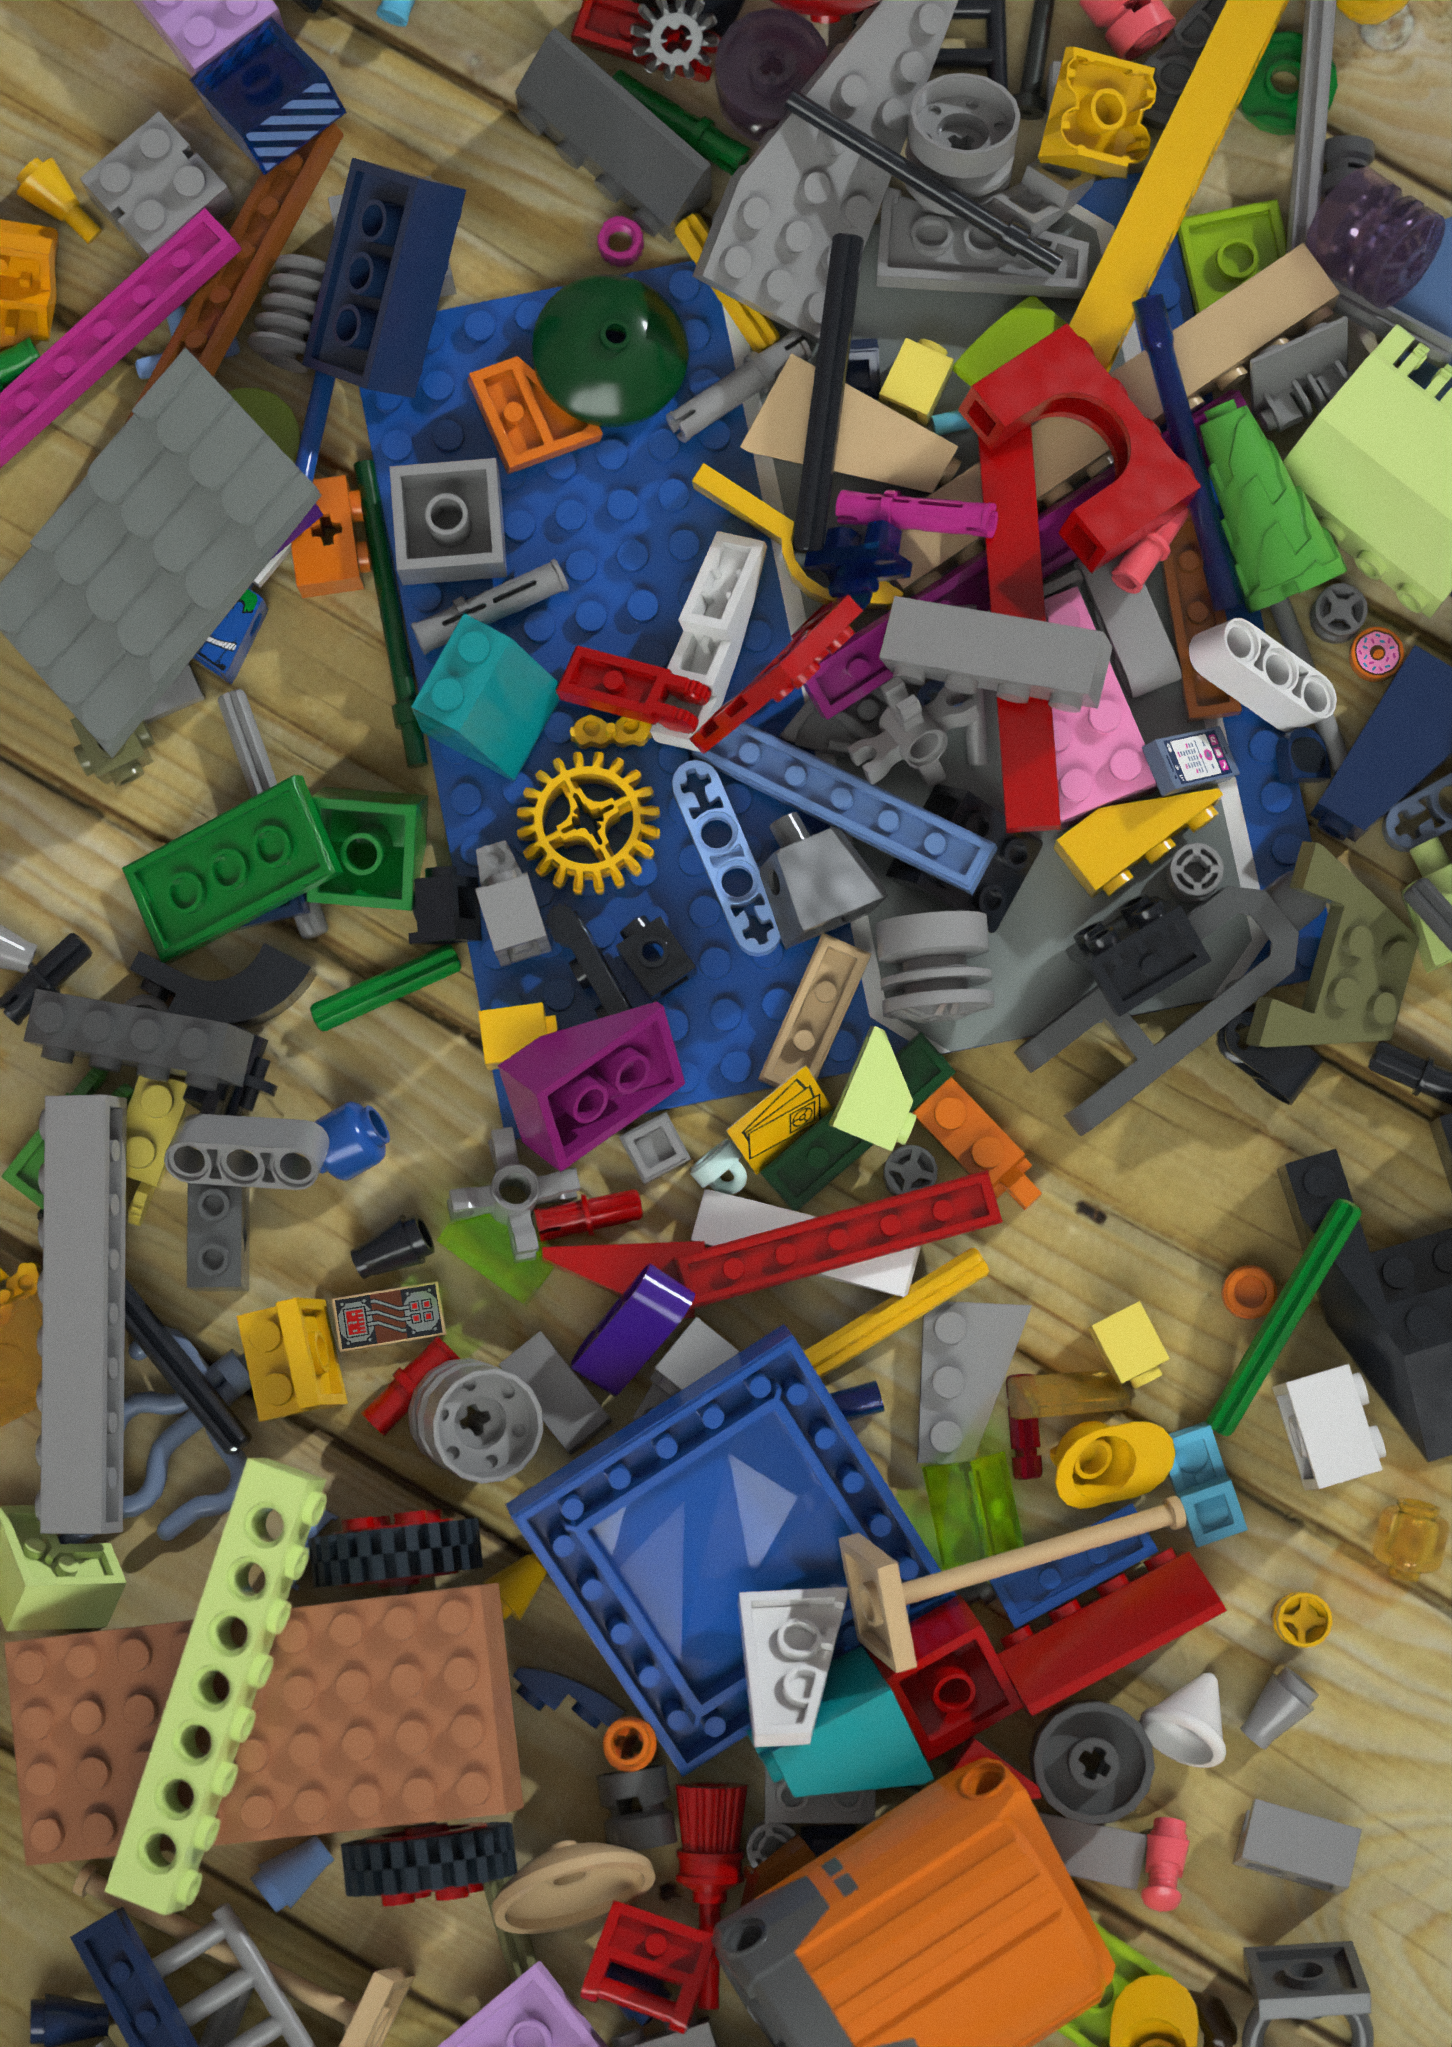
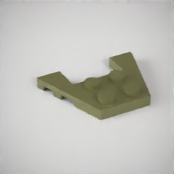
M1302 841L1289 888L1330 904L1328 916L1302 1008L1299 1009L1273 998L1258 997L1246 1044L1258 1047H1283L1391 1041L1420 938L1322 844Z

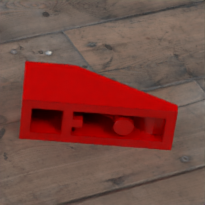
M705 1241L542 1247L541 1255L542 1262L620 1297L649 1263L681 1283L674 1257L704 1249ZM707 1305L695 1309H705ZM695 1309L688 1310L682 1320L695 1319Z

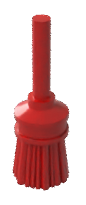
M693 1781L675 1784L682 1848L676 1849V1857L679 1858V1872L676 1873V1881L693 1891V1902L699 1903L698 1929L713 1934L715 1924L720 1921L721 1903L727 1902V1891L744 1882L742 1859L745 1858V1850L739 1849L748 1784L720 1781ZM716 1948L697 1999L698 2009H719L720 1963L715 1955Z

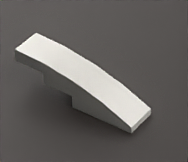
M717 531L678 619L683 633L667 669H670L675 675L700 681V683L709 687L712 694L708 703L702 706L682 702L669 694L665 704L682 708L697 716L696 718L699 719V723L695 732L723 704L755 601L767 550L765 541ZM658 722L656 725H652L650 732L655 742L701 752L689 739L693 735L692 733L687 734L681 731L669 730Z
M705 1189L691 1241H705V1245L711 1247L816 1217ZM921 1246L814 1276L905 1297L910 1289Z

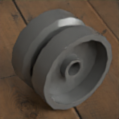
M1095 1699L1069 1701L1049 1712L1034 1731L1028 1753L1031 1778L1039 1786L1042 1798L1066 1818L1089 1825L1114 1822L1134 1811L1149 1792L1155 1770L1152 1744L1141 1724L1122 1708ZM1095 1750L1100 1758L1099 1765L1094 1770H1085V1766L1079 1761L1080 1755L1084 1751L1092 1754V1751Z

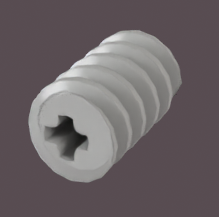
M284 254L276 259L275 266L280 274H273L269 278L268 285L273 293L263 296L261 304L266 312L259 313L254 320L255 326L260 332L251 333L247 340L248 346L269 363L295 373L308 372V368L303 366L296 358L298 354L304 355L307 342L303 338L304 335H309L312 324L310 319L311 316H314L327 262L314 257L296 254Z

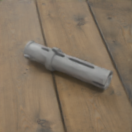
M791 330L785 337L761 353L753 351L745 356L743 365L676 410L667 413L666 419L673 433L680 429L681 432L677 434V438L686 443L695 434L759 391L769 392L791 353L805 361L811 359L812 353L806 340L804 339L797 344L796 341L801 338V334L796 330Z
M553 559L543 566L508 580L468 600H464L461 596L452 601L454 606L417 623H411V627L424 655L430 653L429 651L447 644L463 613L489 625L561 591L565 592L569 590V587L557 560Z

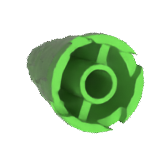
M1234 399L1205 411L1204 414L1208 422L1200 425V430L1210 462L1208 473L1225 517L1220 521L1235 562L1234 575L1248 613L1286 600L1289 596L1296 593L1300 594L1345 573L1347 567L1329 531L1320 525L1300 485L1294 486L1274 443L1266 439L1247 405L1237 408Z

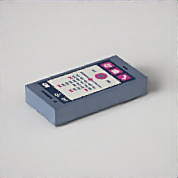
M1220 726L1156 739L1142 747L1162 796L1226 782L1240 774Z

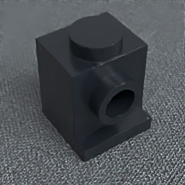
M456 866L425 868V878L414 879L415 900L413 914L417 920L418 932L408 933L409 944L439 946L482 941L480 904L475 891L478 888V877L457 875Z
M643 915L619 932L623 941L616 945L617 952L652 1003L657 1002L697 975L695 964L685 953L661 916L650 922L647 916ZM658 944L664 951L663 956L655 962L646 960L643 957V950L647 945Z

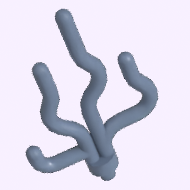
M165 1326L229 1407L251 1388L244 1353L240 1355L232 1348L209 1367L185 1335L177 1329ZM135 1340L130 1344L128 1352L132 1359L140 1361L148 1357ZM152 1391L134 1393L124 1398V1431L128 1422L138 1414H181L188 1410L189 1407L177 1392L170 1394ZM191 1410L163 1431L152 1444L147 1459L146 1477L142 1487L132 1495L123 1496V1519L142 1514L150 1509L161 1497L167 1481L168 1463L171 1454L178 1446L203 1427ZM206 1430L214 1449L230 1470L231 1478L229 1484L219 1493L196 1496L161 1521L157 1526V1534L161 1540H173L200 1518L223 1515L230 1511L247 1461V1456L243 1450L235 1455L226 1454ZM61 1534L58 1539L60 1544H84L95 1534Z

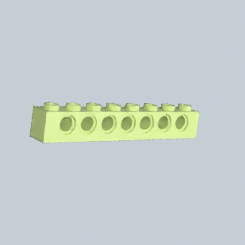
M247 1458L104 1892L162 1915H169L184 1910L186 1905L189 1906L195 1900L202 1882V1874L197 1871L203 1853L212 1847L218 1835L220 1820L215 1817L221 1799L229 1794L237 1777L238 1766L233 1762L239 1744L246 1741L255 1722L256 1713L251 1707L257 1689H261L266 1684L272 1671L273 1657L269 1653L275 1635H279L283 1631L290 1616L291 1603L287 1602L293 1580L296 1581L301 1577L308 1561L309 1550L305 1548L311 1526L314 1527L318 1524L325 1510L327 1497L322 1492L327 1479L268 1458ZM272 1510H276L283 1519V1530L276 1540L269 1535L266 1529V1519ZM255 1563L265 1573V1585L259 1593H256L251 1588L248 1581L249 1571ZM237 1617L245 1623L248 1631L247 1640L242 1647L235 1644L231 1637V1625ZM218 1672L223 1673L227 1677L230 1685L229 1694L224 1701L219 1699L213 1690V1680ZM200 1726L208 1730L212 1739L211 1749L207 1755L198 1749L195 1742V1735ZM182 1780L190 1784L194 1793V1800L189 1809L181 1804L177 1794L178 1786ZM164 1834L173 1840L176 1847V1855L172 1863L167 1861L160 1851V1841Z

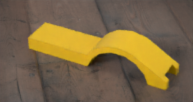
M705 463L702 464L693 478V489L782 546V559L792 582L810 599L827 604L830 601L834 602L840 597L849 595L861 609L891 610L894 596L902 597L904 595L902 591L882 578H878L867 587L845 592L824 588L807 577L795 559L792 545L795 529L794 521Z

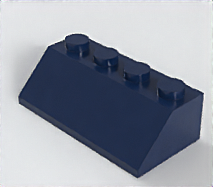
M352 157L302 361L303 366L368 390L415 398L432 326L435 322L445 274L448 270L458 222L462 214L466 189Z

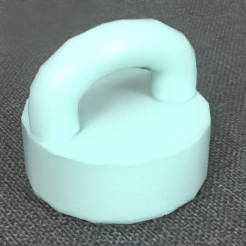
M725 1139L717 1144L690 1169V1175L701 1188L710 1185L714 1191L729 1195L741 1191L747 1181L746 1170L739 1162L742 1153L732 1140ZM729 1169L734 1178L729 1182L723 1181L720 1176Z

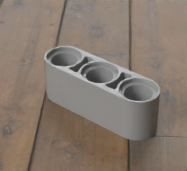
M1128 549L1092 574L1079 558L1073 559L1074 569H1078L1083 578L1082 591L1099 630L1105 633L1113 646L1111 658L1128 696L1133 699L1182 679L1177 657L1145 583L1139 593L1132 594L1120 589L1111 578L1113 575L1111 572L1118 566Z
M191 1114L183 1118L178 1125L166 1150L164 1162L166 1169L173 1177L186 1183L300 1190L310 1187L318 1178L330 1143L329 1136L323 1127L307 1120Z

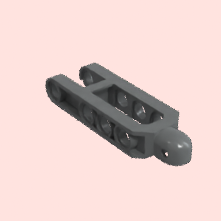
M1294 870L1282 874L1263 890L1234 886L1221 887L1186 915L1200 941L1235 914L1250 915L1271 941V947L1267 953L1268 957L1239 979L1228 983L1225 986L1226 989L1219 996L1197 1012L1186 1016L1183 1019L1184 1022L1177 1029L1155 1045L1128 1012L1120 1017L1113 1013L1099 986L1096 985L1014 1051L1026 1069L1032 1073L1102 1020L1130 1055L1132 1060L1099 1085L1100 1088L1084 1102L1063 1115L1079 1136H1083L1099 1125L1257 1001L1258 997H1262L1295 971L1299 931L1319 916L1324 910L1326 902L1289 888Z

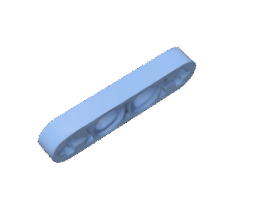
M687 761L679 766L673 775L672 789L676 803L737 945L742 951L751 956L760 957L768 955L777 948L781 936L760 877V871L719 775L713 766L705 761ZM696 773L700 780L708 778L711 782L705 786V797L711 807L716 801H720L723 808L706 810L696 819H693L690 812L700 811V806L693 792L684 794L681 790L688 785L687 776ZM710 821H724L732 830L731 840L722 848H711L702 840V829ZM735 868L744 869L751 875L753 880L751 890L740 897L727 894L722 887V878L725 873ZM758 897H761L764 905L754 906L758 921L761 924L770 923L773 929L767 932V942L761 945L758 944L755 938L746 940L743 936V933L749 930V920L745 911H742L735 917L731 910L732 908L746 907Z

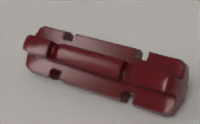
M1013 1374L1006 1379L1007 1398H1011L1012 1406H1008L1011 1450L1015 1449L1016 1457H1012L1013 1476L1017 1480L1038 1479L1042 1476L1043 1470L1041 1455L1037 1456V1448H1040L1041 1444L1038 1406L1033 1404V1397L1037 1396L1036 1380L1033 1374Z

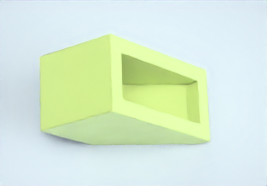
M870 1026L829 1122V1126L886 1150L893 1151L896 1142L905 1145L917 1115L909 1112L913 1099L885 1030L876 1026Z

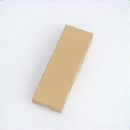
M825 933L821 935L758 1081L778 1088L805 1065L817 1081L871 958V953Z

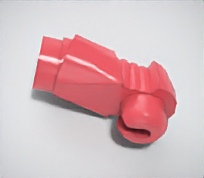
M1170 1817L1155 1818L1153 1830L1150 1831V1834H1147L1145 1873H1149L1148 1886L1141 1891V1897L1147 1907L1158 1912L1172 1911L1181 1902L1182 1895L1177 1891L1178 1877L1182 1878L1190 1843L1185 1834L1186 1823Z

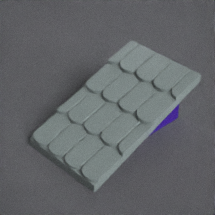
M186 347L131 410L133 413L132 417L91 463L87 476L29 542L32 546L0 582V631L111 758L116 755L268 562L323 516V513L316 504L322 496L317 487Z

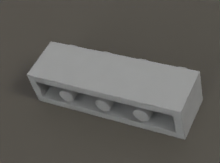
M894 596L879 658L893 673V678L900 677L903 682L908 684L923 685L925 678L945 682L944 686L959 693L975 694L977 688L997 691V697L1010 702L1028 703L1029 697L1049 700L1048 705L1055 709L1078 713L1081 711L1082 706L1098 709L1113 646L1103 631Z

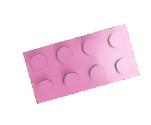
M1078 586L1044 599L1046 622L1096 630ZM1109 661L1098 709L1082 706L1080 712L1072 713L1052 707L1061 821L1060 830L1078 824L1100 807L1132 802L1154 793L1158 787L1143 753L1142 747L1145 743Z

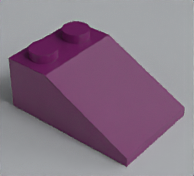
M658 1002L542 1035L498 1065L522 1142L560 1172L685 1085L664 1006Z

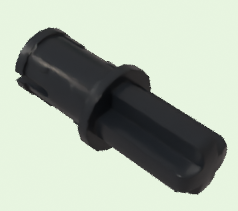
M70 933L37 964L31 962L28 965L30 971L0 997V1009H5L3 1013L12 1022L20 1026L23 1020L30 1014L35 989L61 993L58 987L91 958L92 951L89 945L77 934Z
M1384 1041L1379 1042L1375 1046L1368 1065L1371 1071L1412 1088V1095L1418 1096L1421 1092L1452 1105L1451 1070L1435 1064L1434 1057L1430 1055L1423 1059Z

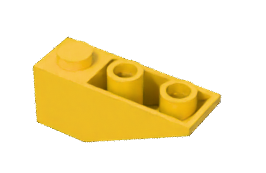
M1219 788L1100 807L1059 837L1053 849L1091 898L1103 890L1110 897L1134 878L1129 870L1145 858L1153 865L1177 846L1172 838L1186 827H1189L1195 833L1212 821L1219 814L1214 806L1219 803L1223 793Z

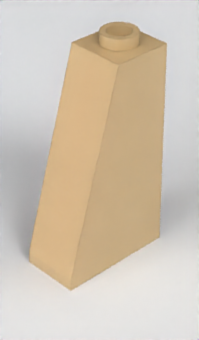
M793 353L790 354L740 446L742 449L753 454L803 465L816 366ZM845 383L834 472L927 493H933L937 484L943 487L953 479L962 462L953 457L959 446Z

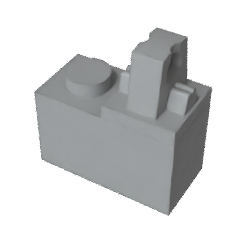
M506 840L476 849L481 887L476 888L475 891L494 952L501 967L552 951L528 873L522 874Z
M696 1317L655 1367L656 1371L649 1378L653 1384L635 1412L633 1419L636 1420L646 1415L665 1400L738 1354L739 1351Z

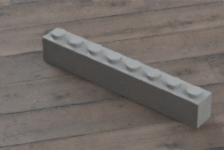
M111 1095L45 1096V1109L42 1110L39 1118V1131L44 1140V1163L39 1170L38 1182L40 1191L44 1195V1217L41 1218L38 1226V1240L43 1248V1271L38 1278L37 1292L39 1300L43 1303L42 1326L37 1334V1350L42 1357V1380L38 1383L36 1390V1403L41 1412V1435L36 1442L35 1454L37 1463L41 1467V1489L36 1495L35 1513L40 1521V1534L123 1532L127 1098Z

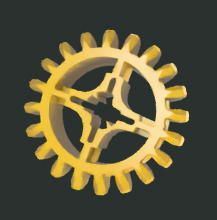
M574 752L573 762L575 768L566 770L564 762L560 758H556L552 763L558 776L552 779L542 770L535 774L536 780L544 788L542 792L530 787L524 789V798L535 804V807H519L517 809V816L519 819L533 824L518 829L517 836L522 841L536 840V842L526 847L523 854L528 861L544 856L535 869L539 877L548 875L555 868L557 869L553 878V886L555 888L561 889L570 876L574 878L573 891L575 895L583 894L585 880H593L595 893L602 895L605 893L603 878L611 876L614 885L621 889L625 886L623 875L620 872L621 869L625 867L636 877L642 873L641 866L634 859L635 855L644 859L653 858L654 850L642 842V840H656L660 838L659 828L645 824V822L659 818L660 809L658 806H642L654 797V791L651 786L642 787L634 791V788L642 779V775L637 769L628 773L624 778L620 777L625 765L623 759L617 757L612 762L609 770L604 769V754L602 752H595L592 766H584L582 753ZM578 785H603L616 791L622 797L615 801L613 798L602 802L592 801L585 796ZM564 792L570 806V814L565 821L556 826V831L545 836L547 813L555 799ZM577 802L581 804L584 812L588 813L592 819L599 817L603 819V822H597V833L601 845L596 842L593 834H589L586 828L578 830L574 828V825H581ZM632 811L633 827L631 834L623 848L614 855L607 839V833L613 825L621 821V816ZM574 845H585L592 850L599 862L592 864L573 862L564 858L555 850L562 846L567 849Z

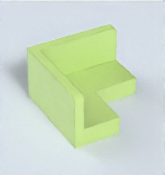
M35 1505L0 1506V1617L5 1630L27 1631L106 1627L127 1583L111 1543L60 1544L57 1534H40V1521L36 1517Z

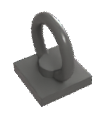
M1353 1941L1243 1947L1244 1969L1255 2005L1244 2025L1242 2047H1264L1265 2033L1272 2019L1297 2018L1313 2020L1337 2015H1344L1350 2025L1352 2032L1351 2047H1374V2029L1369 2016L1371 2014V1992Z

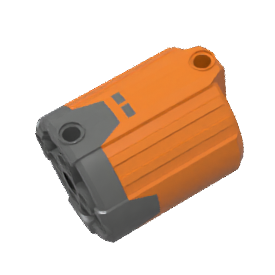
M986 1757L953 1772L950 1771L715 1924L712 1942L716 1947L715 1955L724 1973L755 2023H758L773 2047H1032L1099 2003L1105 1988L1113 1980L1116 1966L1027 1791L1001 1761Z

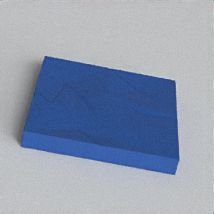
M785 1324L505 1504L520 1532L645 1721L652 1727L656 1738L682 1777L747 1736L745 1730L752 1727L751 1717L746 1709V1706L749 1705L738 1611L739 1592L847 1587L838 1538L855 1533L863 1535L898 1562L901 1583L941 1571ZM952 1591L906 1605L909 1623L955 1598L957 1595ZM849 1592L831 1661L863 1646L857 1639Z

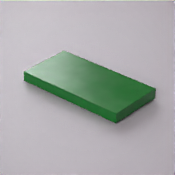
M293 775L122 867L158 957L165 964H171L344 873L305 780L301 775Z

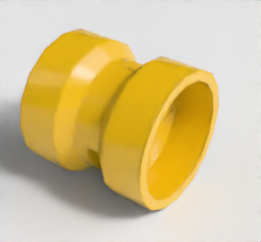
M1294 1592L1281 1597L1275 1604L1271 1615L1272 1627L1276 1635L1285 1643L1302 1648L1314 1647L1323 1642L1329 1635L1333 1623L1332 1613L1327 1603L1319 1596L1307 1592Z

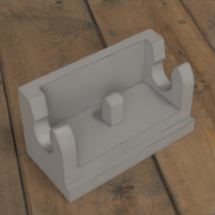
M1254 1799L1251 1810H1247L1233 1865L1338 1895L1349 1888L1362 1829Z

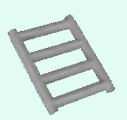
M228 1902L221 1904L212 1913L215 1919L152 1959L163 1979L220 1941L226 1939L242 1968L179 2008L188 2028L254 1987L271 2016L223 2047H264L281 2035L284 2036L289 2047H316L240 1918L235 1914Z

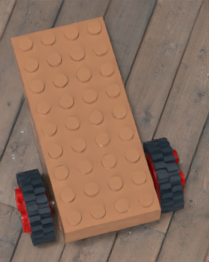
M442 1509L393 1514L395 1525H391L390 1515L341 1520L342 1531L334 1532L333 1535L308 1538L313 1588L338 1585V1588L377 1583L378 1589L389 1588V1596L291 1607L288 1622L279 1635H275L269 1653L273 1657L271 1674L266 1684L261 1689H257L251 1707L256 1713L255 1722L246 1741L239 1744L233 1762L238 1766L237 1777L229 1794L221 1799L215 1817L220 1820V1827L212 1846L414 1824V1826L404 1827L402 1831L374 1835L341 1844L346 1895L353 1897L381 1896L383 1907L415 1903V1899L432 1896L431 1892L435 1891L436 1901L469 1897V1893L484 1891L485 1882L511 1877L518 1872L512 1822H474L449 1825L448 1822H436L507 1814L524 1808L499 1583L411 1593V1585L421 1584V1578L458 1574L460 1570L484 1568L478 1518L453 1520V1518L443 1519ZM237 1617L231 1625V1637L235 1644L242 1647L247 1640L248 1631L245 1623ZM194 1619L4 1643L26 1866L113 1857L117 1855ZM218 1672L213 1680V1690L222 1701L227 1698L230 1685L227 1677L223 1673ZM200 1726L195 1735V1742L198 1749L207 1755L211 1749L212 1739L208 1730ZM182 1780L178 1786L177 1794L181 1804L189 1809L194 1800V1793L190 1784ZM164 1834L160 1841V1851L176 1850L173 1840Z

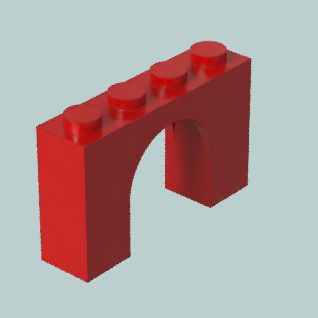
M1068 323L973 384L958 409L991 451L1032 423L1049 417H1065L1080 421L1092 428L1103 438L1113 456L1115 464L1114 482L1073 509L1058 532L1091 574L1185 510L1202 487L1195 479V474L1190 465L1176 456L1162 439L1157 425L1149 418L1143 416L1129 399L1123 384L1115 377L1110 376L1096 359L1090 344L1084 338L1077 336Z

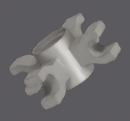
M895 677L880 686L889 706L882 714L879 722L882 733L876 737L858 740L847 747L856 766L861 765L868 759H873L862 766L866 778L871 785L883 779L894 764L904 759L913 771L918 769L923 783L929 789L946 778L938 760L948 744V737L945 732L952 728L967 726L979 719L980 716L976 705L971 699L965 701L960 706L953 707L964 700L963 694L946 687L940 690L934 701L923 707L914 694L909 696L902 679Z
M507 1127L491 1130L492 1139L488 1141L496 1172L492 1183L482 1187L449 1190L450 1199H447V1207L450 1221H462L490 1213L497 1222L508 1227L514 1264L536 1260L535 1252L539 1250V1245L531 1219L535 1205L577 1200L576 1191H580L576 1168L565 1169L562 1172L557 1171L537 1177L530 1168L519 1164L513 1128ZM515 1186L524 1191L527 1200L520 1204H511L501 1197L499 1191L504 1187Z

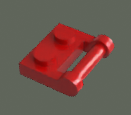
M613 1900L587 1971L580 1998L597 2003L599 1999L670 2023V2030L685 2035L716 1948L712 1942L713 1934ZM611 1962L681 1986L677 2002L607 1978Z

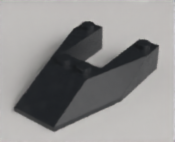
M1452 1113L1438 1117L1430 1122L1429 1126L1452 1193ZM1337 1149L1286 1163L1277 1169L1303 1254L1334 1201L1338 1198H1343L1354 1203ZM1358 1220L1316 1292L1325 1322L1426 1462L1452 1455V1228L1370 1253L1360 1220Z

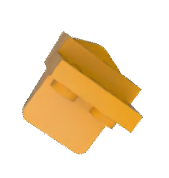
M0 219V352L28 337L31 338L35 346L40 341L49 342L57 298L55 267L59 250L58 232L52 227Z

